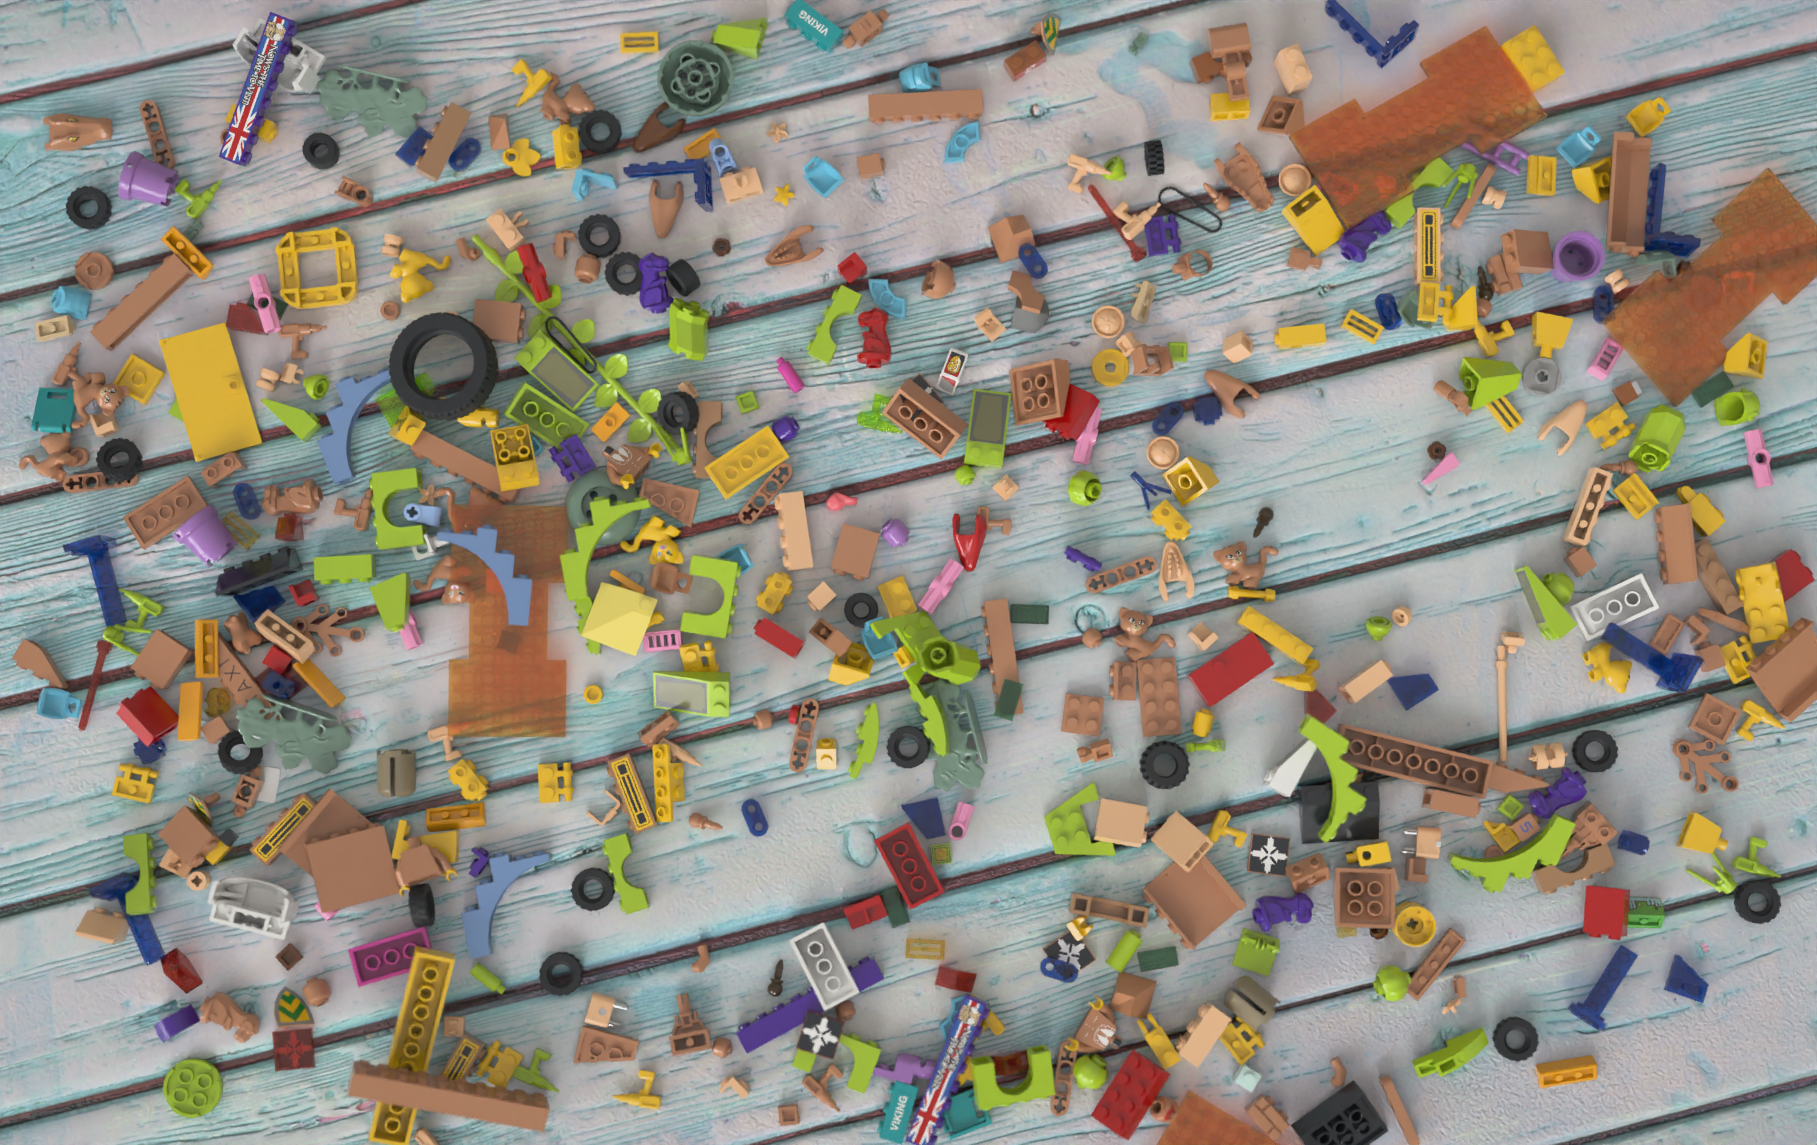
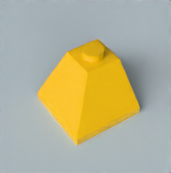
M1611 156L1582 164L1571 170L1576 189L1596 204L1609 199Z
M1471 286L1451 306L1453 313L1450 317V323H1443L1446 326V331H1467L1478 324L1476 286Z
M1747 333L1727 351L1724 360V371L1732 375L1763 379L1768 341L1752 333Z
M1190 456L1162 474L1182 507L1220 483L1210 466Z
M852 642L848 650L841 657L836 654L828 680L849 685L869 678L874 660L869 655L866 647Z

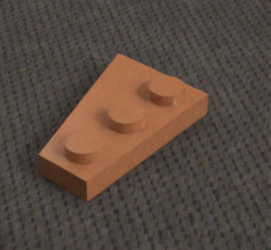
M643 478L639 497H645V500H650L651 504L692 528L700 490Z

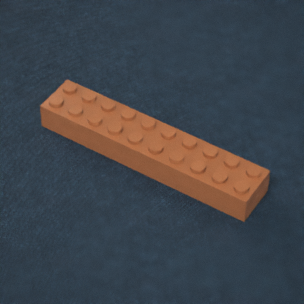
M365 1060L353 1061L348 1081V1096L541 1132L545 1130L550 1110L547 1097L541 1093L527 1094L520 1089L511 1091L499 1085L490 1087L483 1082L468 1083L465 1079L457 1078L452 1080L448 1079L445 1075H437L436 1077L424 1071H417V1073L409 1072L407 1068L398 1067V1069H393L386 1064H378L377 1066Z

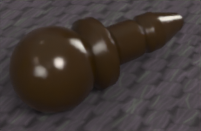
M1478 266L1477 274L1480 283L1477 286L1479 289L1478 296L1490 301L1494 296L1493 289L1490 287L1491 283H1487L1484 269L1482 266Z
M1264 507L1259 511L1253 538H1257L1264 526H1268L1269 522L1273 519L1274 512L1271 508Z
M782 959L778 961L774 979L770 978L771 983L767 988L769 995L772 997H778L783 992L781 984L784 981L781 978L784 965Z

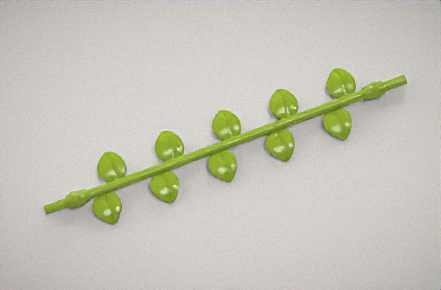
M477 234L474 235L471 240L483 251L485 259L497 266L509 278L503 280L498 285L495 301L514 302L520 290L542 313L532 318L528 328V336L533 338L539 330L546 332L545 322L547 318L555 316L549 309L559 306L562 301L561 287L555 284L548 285L552 298L536 303L532 291L515 275L523 273V266L517 250L511 252L506 257L504 263L496 249H493L491 246L488 247ZM555 319L549 320V331L551 332L553 324L576 348L570 349L569 352L583 366H585L586 359L594 367L592 360L560 322ZM584 319L573 326L571 332L580 343H587L593 340L595 336L594 321ZM590 353L597 363V371L609 383L603 384L597 390L594 399L595 406L612 407L618 401L619 393L642 417L636 419L630 425L628 441H647L652 434V429L659 438L655 431V427H658L670 448L676 453V449L681 447L673 440L674 437L662 428L663 426H660L648 414L658 411V403L662 400L661 391L658 389L647 390L640 395L637 402L615 379L627 374L629 368L628 357L624 354L613 355L606 361L604 368Z

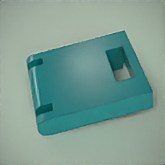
M39 388L31 424L32 431H38L39 428L40 432L64 433V424H66L67 433H72L73 427L71 424L75 421L77 412L74 404V389ZM51 396H66V399L52 398Z
M973 1088L952 1095V1106L949 1111H945L943 1116L946 1118L943 1125L945 1133L952 1130L954 1132L947 1136L948 1140L992 1124L987 1110H983L984 1115L977 1117L971 1102L975 1099Z

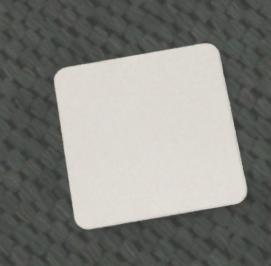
M261 766L263 771L258 778L265 782L257 800L274 803L281 771L277 768Z

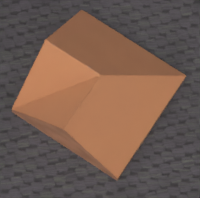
M1272 96L1257 130L1289 135L1305 128L1303 101L1301 99Z
M1024 215L1006 217L988 227L1000 263L1036 251L1032 230Z
M1119 972L1109 1007L1111 1010L1131 1017L1147 1019L1157 982L1129 973Z

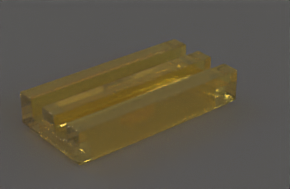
M232 511L222 520L223 524L227 522L248 540L246 544L227 528L234 539L246 550H249L250 546L261 536ZM230 517L235 519L239 524H241L254 536L251 538L247 533H245L241 528H239L235 523H233L230 520Z
M906 938L905 958L944 960L945 940ZM910 943L941 944V948L910 946ZM910 951H928L941 953L940 955L910 954Z

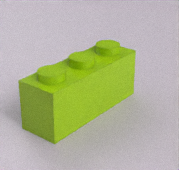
M375 555L314 557V580L319 581L321 585H330L332 581L339 580L340 584L352 583L351 580L359 579V583L371 582V579H376Z

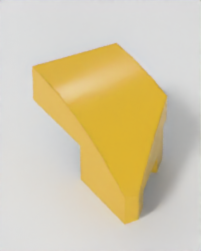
M1489 821L1482 823L1504 854L1520 844L1518 837L1505 823L1498 824Z

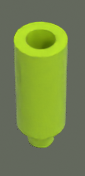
M479 962L470 971L473 977L493 993L497 991L502 995L506 990L501 985L503 981Z

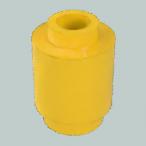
M1201 708L1200 712L1196 711L1191 728L1193 729L1192 734L1207 738L1208 733L1210 734L1215 717L1211 715L1212 711Z

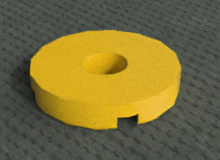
M1112 348L1104 349L1092 361V375L1103 386H1117L1128 376V359L1119 350ZM1113 363L1116 369L1114 372L1109 373L1105 370V365Z

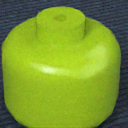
M963 465L956 470L954 476L958 483L963 486L965 484L971 485L976 475L970 466Z

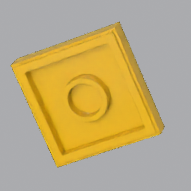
M131 353L113 384L128 387L130 390L128 396L147 405L166 373Z

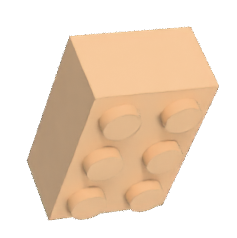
M1208 1001L1206 1004H1201L1197 1010L1198 1016L1195 1020L1191 1019L1185 1028L1187 1030L1184 1036L1180 1035L1174 1044L1176 1052L1197 1068L1231 1021L1230 1017Z

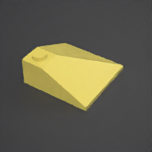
M601 582L581 636L636 656L658 600L638 592Z

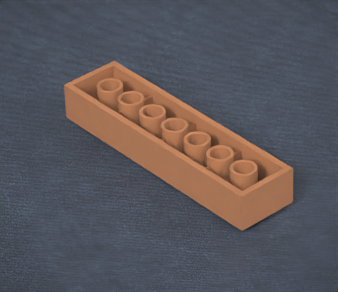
M1346 724L1338 725L1337 732L1350 741L1348 744L1349 749L1344 755L1341 754L1340 757L1356 768L1479 799L1486 798L1494 761Z

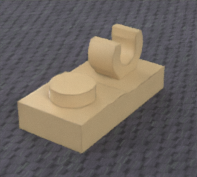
M1143 280L1142 284H1135L1140 289V292L1137 294L1132 293L1136 301L1131 309V317L1141 323L1146 322L1157 289L1149 281Z
M65 315L35 322L37 341L45 342L73 335V331H76V325L72 322L71 316Z

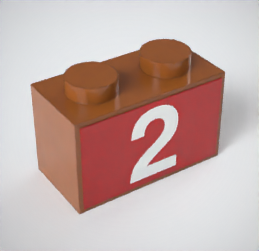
M1035 40L1005 59L1003 67L1014 82L1044 63L1046 54Z

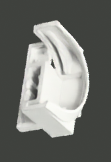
M259 18L251 32L243 27L233 43V47L238 55L250 67L266 25V21ZM292 37L290 43L291 50L284 59V69L282 73H279L277 79L278 86L291 92L305 91L311 94L320 80L317 73L327 58Z
M227 877L214 881L207 902L213 904L209 921L286 940L291 920L296 919L300 900L294 899L287 889L270 882L244 877Z

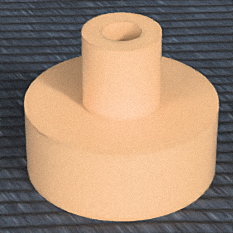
M1405 606L1397 607L1392 612L1393 621L1398 626H1406L1412 620L1411 610Z

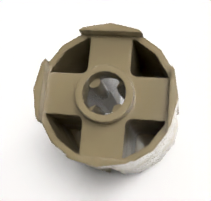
M391 749L384 751V754H381V750H377V790L379 794L385 797H406L414 793L416 789V749L412 750V753H408V749Z
M1242 976L1236 979L1233 985L1262 1010L1259 1012L1230 988L1225 993L1224 1004L1253 1030L1258 1032L1256 1028L1261 1023L1267 1024L1276 1012L1273 1010L1277 1002L1280 1004L1281 1001L1249 976Z

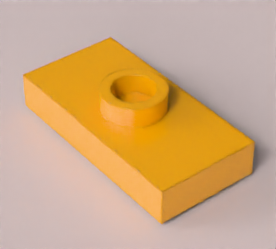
M715 128L683 148L693 165L711 154L708 146L712 139H722Z
M616 402L591 430L606 443L631 415Z
M612 569L609 574L621 582V588L632 589L644 595L647 592L645 588L615 569Z

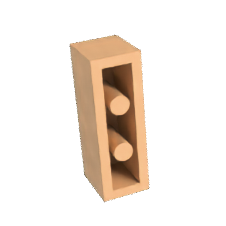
M268 609L254 623L260 634L301 664L315 651L311 640Z

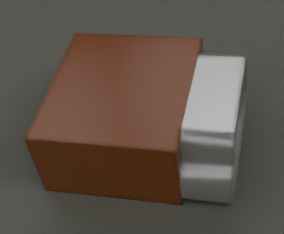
M1634 379L1612 390L1621 407L1639 398L1643 393Z

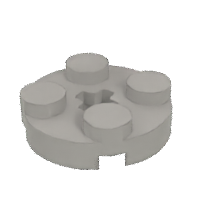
M1537 358L1529 362L1523 369V387L1535 396L1549 395L1561 384V371L1551 359ZM1541 372L1546 377V380L1542 382L1537 378V375Z

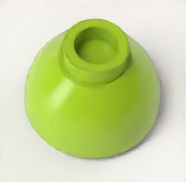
M1120 156L1110 158L1103 167L1107 171L1112 172L1111 175L1101 174L1107 180L1122 181L1127 175L1123 159Z
M314 374L304 379L303 386L312 399L320 400L328 392L329 379L326 375Z
M1374 616L1365 621V626L1372 640L1382 641L1383 637L1390 632L1392 622L1387 618Z

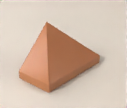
M508 114L488 116L491 149L511 148Z

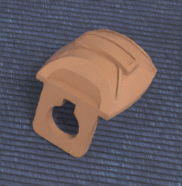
M658 562L652 570L650 585L651 588L661 593L674 594V591L688 594L693 576L680 573V569L672 564ZM686 578L687 584L684 588H681L677 584L678 580Z

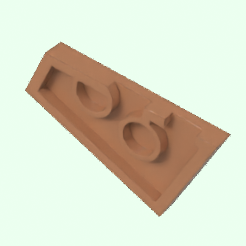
M583 1025L573 1064L580 1062L594 1063L598 1061H634L640 1040Z

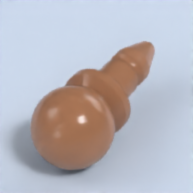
M1204 182V189L1213 198L1212 202L1215 203L1216 208L1220 211L1228 210L1231 204L1229 198L1223 196L1222 192L1218 193L1211 185Z
M1626 460L1625 462L1619 461V464L1607 463L1601 465L1600 469L1619 471V474L1632 475L1636 473L1638 465L1633 460Z
M693 813L689 817V824L693 828L723 829L720 824L708 820L707 816H702L700 813Z

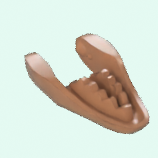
M654 179L649 192L650 209L655 233L658 238L663 239L668 236L684 200V190L681 182H677L675 185L676 196L669 200L657 198L656 192L659 183Z
M803 225L794 229L767 254L765 263L768 266H784L809 261L823 253L824 248L817 247L816 250L806 255L800 246V237L807 233H812L815 229L814 226Z
M1212 369L1204 373L1206 382L1229 414L1235 417H1246L1245 412L1233 404V400L1239 391L1245 389L1254 399L1261 397L1251 385L1228 374Z

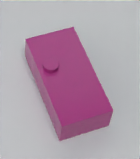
M420 927L348 949L358 987L408 973L416 946L433 949L427 927Z

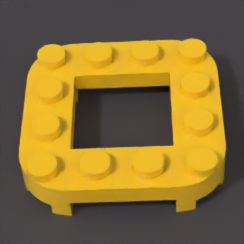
M331 227V229L299 233L288 232L276 245L275 251L278 254L281 290L279 291L281 297L291 307L310 309L347 304L356 299L359 282L355 244L350 235L337 227ZM335 249L338 283L333 286L302 289L298 253Z

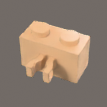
M745 167L736 174H733V172L726 173L722 176L723 178L719 179L727 204L763 193L756 167Z
M500 208L485 220L509 251L513 252L517 250L516 248L527 243L518 229L526 227L530 223L527 219L523 222H518V219L523 216L521 211L517 212L514 218L510 220Z

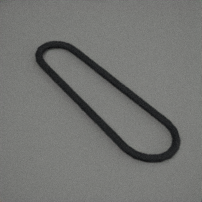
M1166 187L1160 191L1158 202L1163 209L1210 233H1216L1222 228V220L1218 215L1177 188ZM1169 189L1175 190L1217 218L1220 223L1219 227L1216 230H1210L1165 207L1161 202L1162 193Z
M555 316L547 318L545 328L549 336L587 373L596 372L597 363L563 321ZM555 319L559 321L594 363L592 371L586 369L551 334L548 328L549 320Z

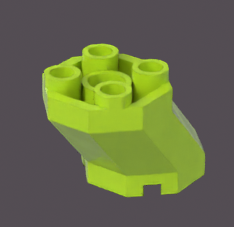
M674 298L669 308L670 341L668 347L679 355L681 352L685 353V357L688 359L703 361L709 351L707 321L710 312L701 308V304L696 301L690 300V302H685L682 299Z
M1664 404L1652 408L1645 415L1628 454L1629 458L1637 463L1638 469L1646 473L1652 472L1653 469H1657V472H1660L1671 463V458L1686 429L1685 415Z
M943 636L925 640L922 649L918 651L922 670L936 677L947 679L952 684L959 685L973 681L981 669L977 651L951 640L948 641Z

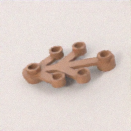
M320 604L307 617L298 616L292 620L291 627L311 640L313 646L319 645L320 649L317 652H313L315 654L323 651V645L316 642L309 631L318 633L328 647L330 655L334 657L341 655L342 648L336 645L328 634L349 637L353 642H361L365 638V632L360 627H353L350 630L330 627L339 619H345L348 616V610L344 607L337 608L334 614L319 625L311 623L319 616L328 615L330 609L325 604ZM324 606L326 612L322 614L320 608ZM343 609L345 615L341 617L339 611ZM302 622L304 628L300 630L298 624ZM357 631L361 633L359 638H355V632ZM335 647L338 648L337 654H333L332 652L333 648Z
M1680 739L1673 744V754L1680 758L1681 772L1679 778L1682 781L1689 782L1692 780L1693 774L1689 771L1688 759L1694 762L1697 779L1695 785L1696 792L1706 793L1708 791L1704 771L1718 780L1725 791L1733 792L1738 789L1739 782L1737 778L1733 776L1726 777L1709 764L1712 762H1729L1731 759L1729 752L1721 751L1718 754L1698 756L1693 752L1703 749L1705 751L1714 750L1715 742L1713 740L1706 739L1700 743L1690 744L1689 741ZM1707 742L1711 743V748L1709 749L1706 747ZM1681 745L1684 746V752L1682 753L1679 751ZM1723 753L1727 755L1726 760L1721 758ZM1685 772L1689 775L1688 779L1683 777ZM1728 780L1731 782L1730 787L1726 786ZM1700 784L1704 785L1703 791L1699 790Z

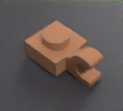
M1292 247L1287 267L1306 271L1307 266L1320 269L1323 259L1309 257L1310 251Z
M1108 738L1091 743L1090 748L1080 747L1077 749L1081 763L1091 759L1098 762L1113 757Z

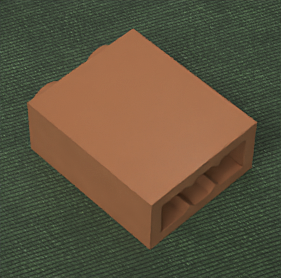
M1514 229L1501 235L1506 272L1543 274L1554 269L1548 232Z
M476 299L473 323L481 328L491 341L520 344V339L524 338L522 321L526 320V309H524V306L521 303Z
M843 523L831 564V569L834 570V573L842 576L848 573L853 575V579L863 581L864 578L868 579L880 533Z
M156 629L131 666V669L135 671L134 674L143 680L146 678L151 681L150 685L158 690H161V688L169 689L193 653V650L165 631Z
M1425 789L1422 808L1476 818V815L1480 813L1481 803H1479L1478 798L1434 789Z
M185 805L158 834L185 865L194 868L202 864L204 858L221 841L219 839L220 836L197 811Z

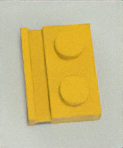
M1528 156L1526 194L1555 195L1557 157Z
M1636 473L1629 476L1612 490L1635 520L1641 518L1659 503Z
M903 575L877 586L890 618L918 611Z

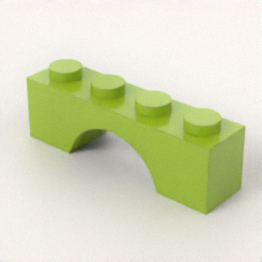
M1437 156L1434 160L1430 158L1422 166L1425 168L1420 174L1417 171L1410 179L1412 183L1408 187L1404 185L1398 191L1399 197L1395 201L1391 199L1384 206L1387 219L1398 229L1415 213L1412 203L1415 190L1421 187L1438 189L1454 172L1440 157Z
M843 285L839 289H835L831 298L834 301L831 306L828 305L823 314L825 319L823 323L819 322L815 330L817 335L814 340H810L806 349L809 351L808 356L828 366L837 351V346L830 337L833 323L841 316L854 315L862 300L861 294Z
M147 833L123 836L124 856L134 859L140 868V879L137 885L126 893V913L132 916L156 913L155 907L158 906V899L154 892V888L157 887V879L153 872V869L156 868V860L152 852L155 849V841Z
M625 833L604 840L602 849L604 855H608L610 860L608 869L610 874H614L616 880L613 882L616 893H620L621 900H619L621 911H625L627 915L649 908L650 904L645 888L632 885L624 875L625 860L633 852L629 834Z

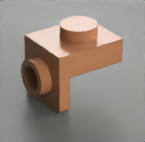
M570 230L556 233V243H553V254H556L558 260H566V241H577L576 234Z
M1686 616L1683 622L1696 633L1690 643L1692 645L1703 644L1708 638L1707 634L1710 632V629L1704 625V620L1699 616Z

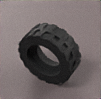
M602 109L593 110L581 119L578 131L582 143L589 151H593L596 154H605L606 152H611L620 143V138L622 137L621 126L616 117L610 114L609 111H603ZM597 123H604L609 127V136L603 141H597L591 135V129Z
M92 186L79 187L70 193L71 195L67 198L65 207L67 208L66 213L69 215L68 218L74 224L83 229L96 230L99 227H103L109 221V217L112 214V205L105 193ZM86 199H93L98 204V211L92 217H85L80 212V205Z
M596 214L583 220L584 222L579 226L578 240L586 253L594 255L596 258H605L608 255L611 256L614 251H617L621 243V234L618 225L611 217L609 218L604 214ZM596 227H603L609 233V239L603 245H596L590 239V234Z
M620 252L610 258L608 264L606 263L605 279L614 292L620 295L624 294L625 296L640 292L642 273L638 266L641 259L638 255L631 252ZM622 265H631L635 269V278L629 283H623L617 277V271Z
M678 391L662 397V400L658 403L657 416L659 417L660 424L663 426L662 428L667 433L680 435L681 427L684 428L685 433L691 432L696 428V424L699 421V408L695 399L690 394ZM675 404H679L683 410L684 418L682 422H677L673 415V406Z
M126 438L111 439V441H107L101 446L99 452H97L96 462L98 463V468L107 479L114 482L130 480L133 476L137 475V472L141 470V465H143L141 452L132 441ZM119 452L127 453L129 460L124 466L120 468L111 466L110 460L115 454Z
M903 726L897 728L890 734V738L887 740V754L898 767H917L924 763L929 756L930 741L924 731L918 727ZM907 737L913 738L918 744L917 752L910 757L904 756L899 750L900 742Z
M235 730L226 734L221 739V742L218 744L217 753L223 768H226L228 772L241 775L257 768L258 764L261 763V758H263L262 747L250 748V754L247 758L243 760L232 758V748L238 744H245L243 736L239 731Z
M1588 730L1576 737V741L1573 742L1572 756L1576 761L1575 763L1581 769L1588 772H1604L1615 764V760L1618 758V747L1616 746V741L1607 732ZM1599 742L1603 746L1604 755L1600 760L1593 761L1587 757L1586 747L1589 743Z
M589 868L576 875L571 884V893L577 906L579 905L583 910L597 911L610 903L615 890L613 878L609 876L608 872L600 868ZM589 880H597L602 885V894L596 899H590L584 894V885Z
M1757 880L1747 881V883H1743L1736 890L1737 892L1734 895L1735 910L1745 921L1756 924L1771 922L1770 920L1775 919L1777 913L1780 912L1781 897L1778 895L1777 889H1774L1771 884ZM1756 892L1763 894L1767 900L1766 907L1759 912L1753 911L1748 905L1750 895Z
M428 883L410 886L408 901L414 926L416 928L432 926L435 921V904L431 887Z
M557 952L546 958L539 970V980H541L542 987L544 986L545 990L552 995L558 996L568 995L580 986L584 975L580 960L568 952ZM564 964L569 967L571 977L566 983H557L553 979L552 970L556 965Z
M1508 1017V1019H1503L1501 1023L1496 1025V1029L1493 1032L1494 1047L1499 1054L1511 1061H1525L1536 1052L1537 1045H1539V1036L1536 1033L1537 1030L1530 1022L1519 1017ZM1516 1029L1523 1032L1525 1043L1522 1047L1513 1049L1507 1044L1506 1037L1511 1030Z

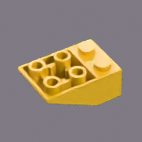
M1316 185L1288 204L1281 212L1316 257L1337 242L1345 232L1327 199Z
M528 424L490 430L501 492L539 485V475Z

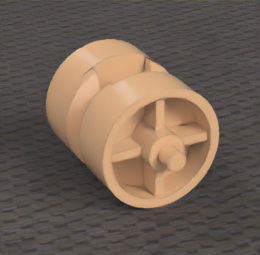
M1560 742L1548 743L1547 746L1544 744L1532 745L1531 756H1528V760H1532L1535 770L1547 769L1548 766L1551 768L1564 767L1567 752H1564Z

